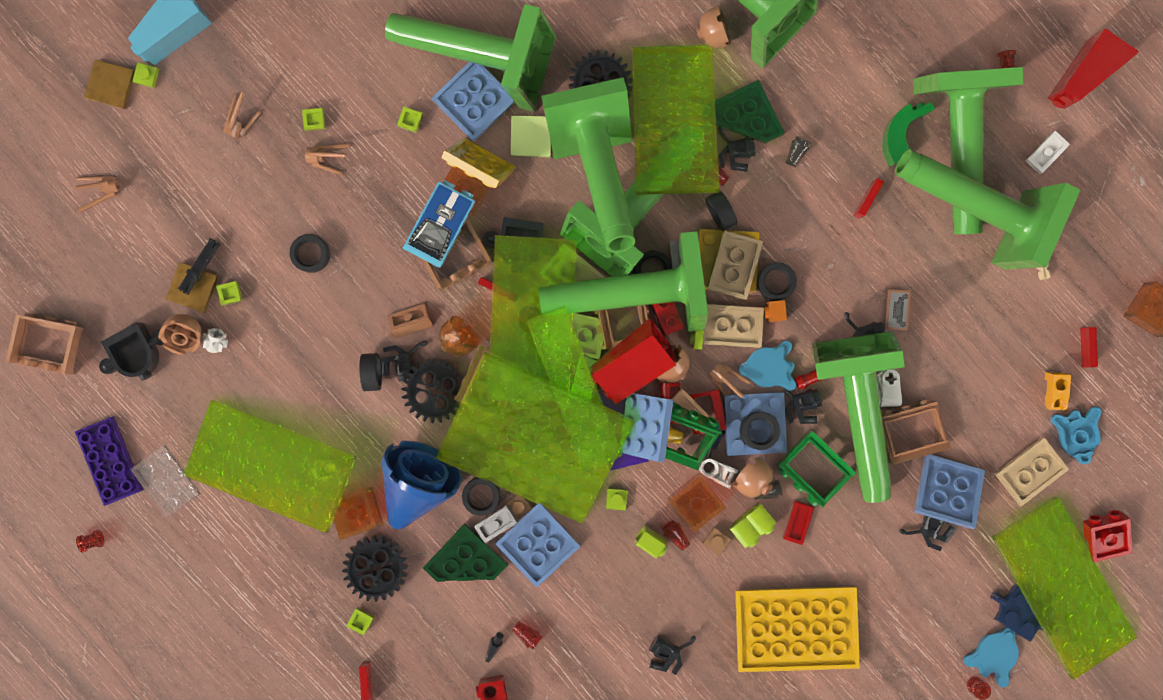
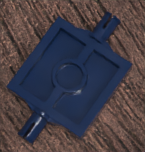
M1013 585L1009 593L1004 597L996 591L992 592L993 595L990 598L1000 604L999 611L994 620L1030 642L1039 629L1047 635L1052 633L1050 631H1053V628L1044 623V618L1051 608L1050 606L1016 585Z

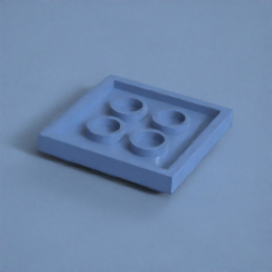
M468 62L431 98L473 142L515 103L501 86L500 82L483 65Z
M784 392L743 394V398H740L738 395H723L724 418L727 428L725 429L727 456L787 453ZM761 411L769 413L776 418L779 424V439L774 446L767 450L752 449L744 444L740 437L739 428L741 421L751 412ZM756 419L750 423L748 435L754 442H764L771 435V426L764 419Z
M633 393L627 397L625 403L619 452L657 462H665L673 400Z
M931 454L924 456L914 512L966 528H976L985 470Z
M541 502L535 505L532 510L495 543L536 588L581 547Z

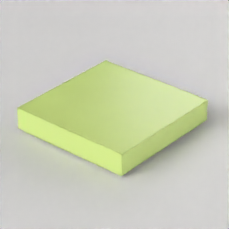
M511 117V157L551 158V142L546 117Z

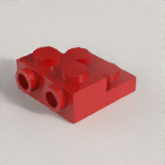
M1111 510L1108 512V515L1104 516L1091 515L1088 520L1083 521L1084 538L1088 541L1089 559L1093 563L1132 554L1130 518L1122 511Z

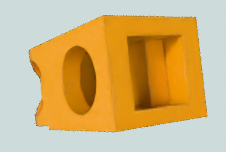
M1045 372V380H1047L1046 408L1048 410H1066L1070 398L1071 375L1063 372Z

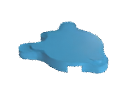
M783 341L775 348L766 347L754 351L748 360L740 365V374L748 377L760 387L781 386L788 391L794 390L796 382L791 377V372L795 365L793 362L785 360L786 355L792 349V344L789 341Z
M1099 407L1089 408L1084 417L1081 416L1078 410H1072L1065 417L1060 414H1053L1050 418L1051 423L1058 430V440L1061 448L1080 464L1090 463L1094 454L1093 451L1097 445H1100L1101 436L1098 420L1102 411Z
M1005 627L1000 631H996V633L986 634L979 641L975 651L964 656V664L968 667H977L983 677H988L991 673H994L996 683L1000 687H1007L1009 685V672L1015 666L1019 656L1015 632Z

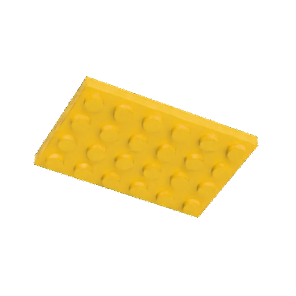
M856 586L735 590L739 672L860 668Z

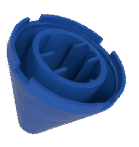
M401 441L397 446H394L392 443L386 448L381 461L387 520L394 529L407 527L457 493L462 482L460 470L454 462L450 465L444 460L445 454L416 441Z

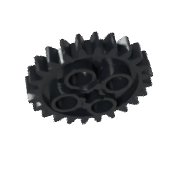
M597 50L596 56L589 52L588 59L582 56L583 63L575 62L578 69H571L575 76H569V80L574 82L569 84V89L600 83L601 80L604 82L610 81L609 77L611 75H617L619 78L624 77L627 91L633 90V87L628 85L633 83V78H627L631 75V70L625 71L628 64L621 65V57L615 60V53L608 57L607 51L604 52L603 56L600 55L599 50ZM593 67H599L601 72L593 74L590 70Z
M434 358L431 364L430 360L426 359L425 365L421 361L418 362L419 368L411 366L412 374L405 373L409 379L402 380L407 385L401 388L402 391H406V394L401 396V398L408 400L404 406H411L409 413L416 411V419L423 415V422H426L429 417L430 423H434L435 418H437L438 422L442 423L443 416L449 420V413L456 415L454 409L462 408L458 404L459 401H456L454 398L461 387L459 380L464 376L456 375L459 371L458 368L451 370L452 363L445 366L444 359L438 364L437 358ZM426 372L432 375V381L428 384L424 383L422 379ZM446 378L451 381V386L447 390L442 388V381ZM417 384L434 388L436 385L437 390L449 393L451 396L446 397L436 393L431 396L432 392L418 388ZM422 391L426 394V399L424 402L419 403L416 400V395ZM438 398H443L445 401V405L441 409H438L435 405Z
M373 535L370 541L368 537H365L364 544L360 540L357 541V547H350L353 553L347 552L345 554L349 560L343 561V564L347 567L342 572L348 573V575L343 580H350L347 588L354 587L352 594H355L357 591L360 592L359 599L367 595V601L374 597L375 602H377L380 596L383 600H386L387 594L391 597L394 596L393 589L397 592L401 589L398 584L403 585L405 583L401 577H407L408 573L403 571L409 567L407 564H403L407 557L400 556L404 551L403 549L396 550L398 543L393 546L390 545L392 539L384 542V536H381L379 541H377L376 536ZM378 551H383L386 554V560L382 561L377 557ZM360 557L366 559V567L359 565L358 559ZM392 562V565L381 567L377 572L376 570H372L363 575L358 574V572L369 570L373 566L378 567L385 563ZM385 570L390 571L393 575L392 579H386L383 572ZM365 577L372 578V586H369L365 583Z

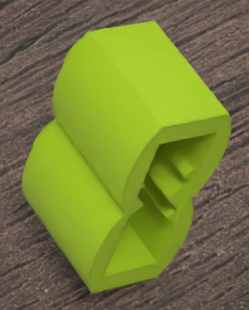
M759 502L732 523L729 529L745 548L748 546L751 548L759 542L758 538L761 535H768L775 529L774 525L776 522Z
M646 525L641 528L634 539L636 546L654 558L662 557L668 548L665 538Z

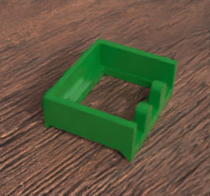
M673 403L672 421L706 433L692 456L686 454L685 450L681 447L675 450L667 446L665 459L699 471L703 458L718 435L722 433L719 421L711 416L706 417L695 410H688L677 403Z
M808 430L776 464L780 468L778 472L785 479L789 477L794 482L792 486L800 493L804 491L808 495L807 500L814 507L819 505L822 508L851 477L857 474L811 430ZM809 442L843 473L822 497L788 465Z

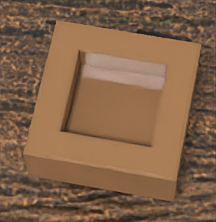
M521 492L504 505L510 506L517 519H520L532 510L531 505Z
M713 527L702 543L720 555L731 539Z

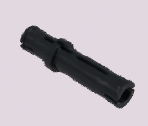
M209 238V241L191 269H187V275L177 288L179 291H183L182 293L186 295L190 294L196 282L201 280L203 271L221 246L219 242L215 243L216 240Z

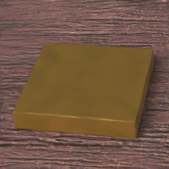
M95 59L84 98L125 110L135 71Z
M179 262L166 300L206 313L219 276L203 271L201 280L197 281L190 294L186 295L177 288L187 275V269H191L192 266Z

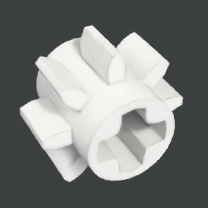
M218 328L208 329L207 334L203 333L202 336L203 348H206L211 353L222 352L223 347L227 348V334Z

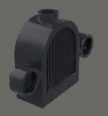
M504 217L501 236L495 231H488L483 237V241L488 247L493 248L499 244L500 255L503 261L511 267L510 272L522 274V270L533 266L539 258L540 250L549 257L554 256L558 251V244L555 241L548 240L545 243L542 242L544 223Z
M136 322L101 341L109 358H105L100 362V371L104 374H113L118 371L127 377H140L141 381L152 377V372L159 363V351L155 344L163 345V341L161 338L159 340L158 337L160 329L156 330L151 337L145 324Z

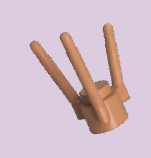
M244 91L240 93L239 98L237 94H234L227 121L222 131L238 139L239 135L244 137L247 129L261 114V111H257L247 124L241 128L242 123L236 121V117L245 95Z
M351 144L307 147L305 160L307 163H312V166L315 168H321L342 175V171L323 165L320 162H324L325 157H347L345 153H330L324 150L350 147Z
M116 176L77 177V181L98 182L75 186V189L99 187L102 193H106L102 197L79 208L78 211L82 212L110 197H115V192L120 191Z
M719 363L709 374L713 377L711 381L717 386L722 395H727L721 386L725 382L740 398H743L744 395L728 380L730 377L728 372L747 384H750L751 381L732 370L727 364L723 366Z

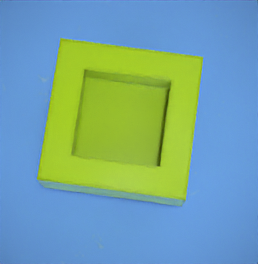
M137 62L132 82L155 88L159 69Z
M403 106L397 126L417 133L423 113Z
M323 108L302 110L305 131L325 129Z
M238 281L216 286L222 306L243 301Z
M704 330L690 333L689 345H692V349L702 350Z
M608 488L606 509L626 511L628 490Z
M357 607L346 627L364 636L375 616Z

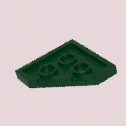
M759 80L704 107L714 126L745 137L768 143L785 134Z
M464 523L428 561L423 569L437 582L494 580L508 566V563Z

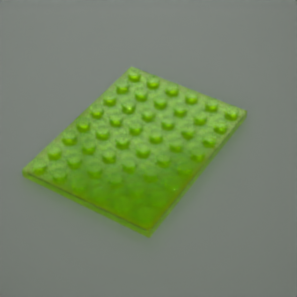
M484 352L436 459L480 479L492 482L496 486L536 504L540 503L545 508L583 524L634 424V419Z

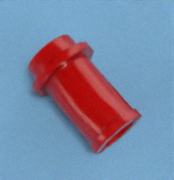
M815 369L802 376L800 374L797 375L794 381L798 389L804 390L806 386L818 381L820 382L822 379L818 380Z

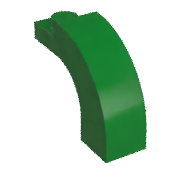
M922 102L913 108L911 104H908L899 110L887 123L882 138V149L889 167L897 164L901 156L910 149L906 141V130L911 122L935 110L932 102L926 105Z

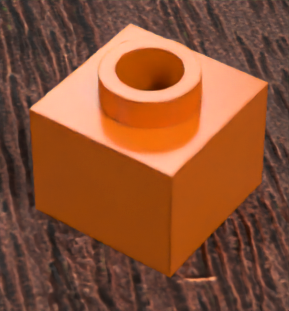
M785 300L767 302L766 307H763L764 318H767L768 323L787 320Z

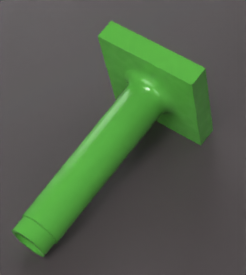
M737 0L758 18L752 26L751 60L763 69L817 13L819 0Z
M524 4L514 39L397 13L390 14L385 27V35L388 41L504 70L501 86L519 108L535 112L557 37L541 8Z
M1023 67L944 72L913 79V95L945 93L949 97L952 169L984 184V94L990 89L1023 85ZM952 205L953 234L983 233V220Z
M624 77L541 96L554 160L577 154L581 156L606 249L610 252L618 253L632 248L635 244L634 229L612 146L632 142L628 94Z
M683 126L625 190L624 195L633 229L638 226L705 143L703 137L692 127ZM580 200L568 212L560 235L610 277L630 275L644 254L635 246L618 253L608 251L600 232L596 214Z
M908 149L901 156L895 169V175L904 179L905 182L1004 231L1003 238L991 262L1004 270L1047 267L1080 193V189L1068 183L1023 191L1018 201L911 149Z
M697 231L680 233V265L675 269L539 287L542 316L682 302L685 305L688 332L704 330L708 317V308Z
M893 331L812 343L818 380L843 377L863 500L871 503L886 501L891 498V481L876 371L905 367L902 348Z

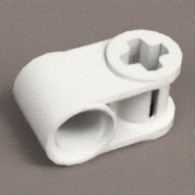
M892 369L879 371L877 382L880 406H901L902 394L899 373ZM892 375V379L885 380V377Z
M708 457L703 458L699 467V471L703 475L729 489L734 474L738 473L737 469ZM712 462V470L705 472L703 468L705 463Z

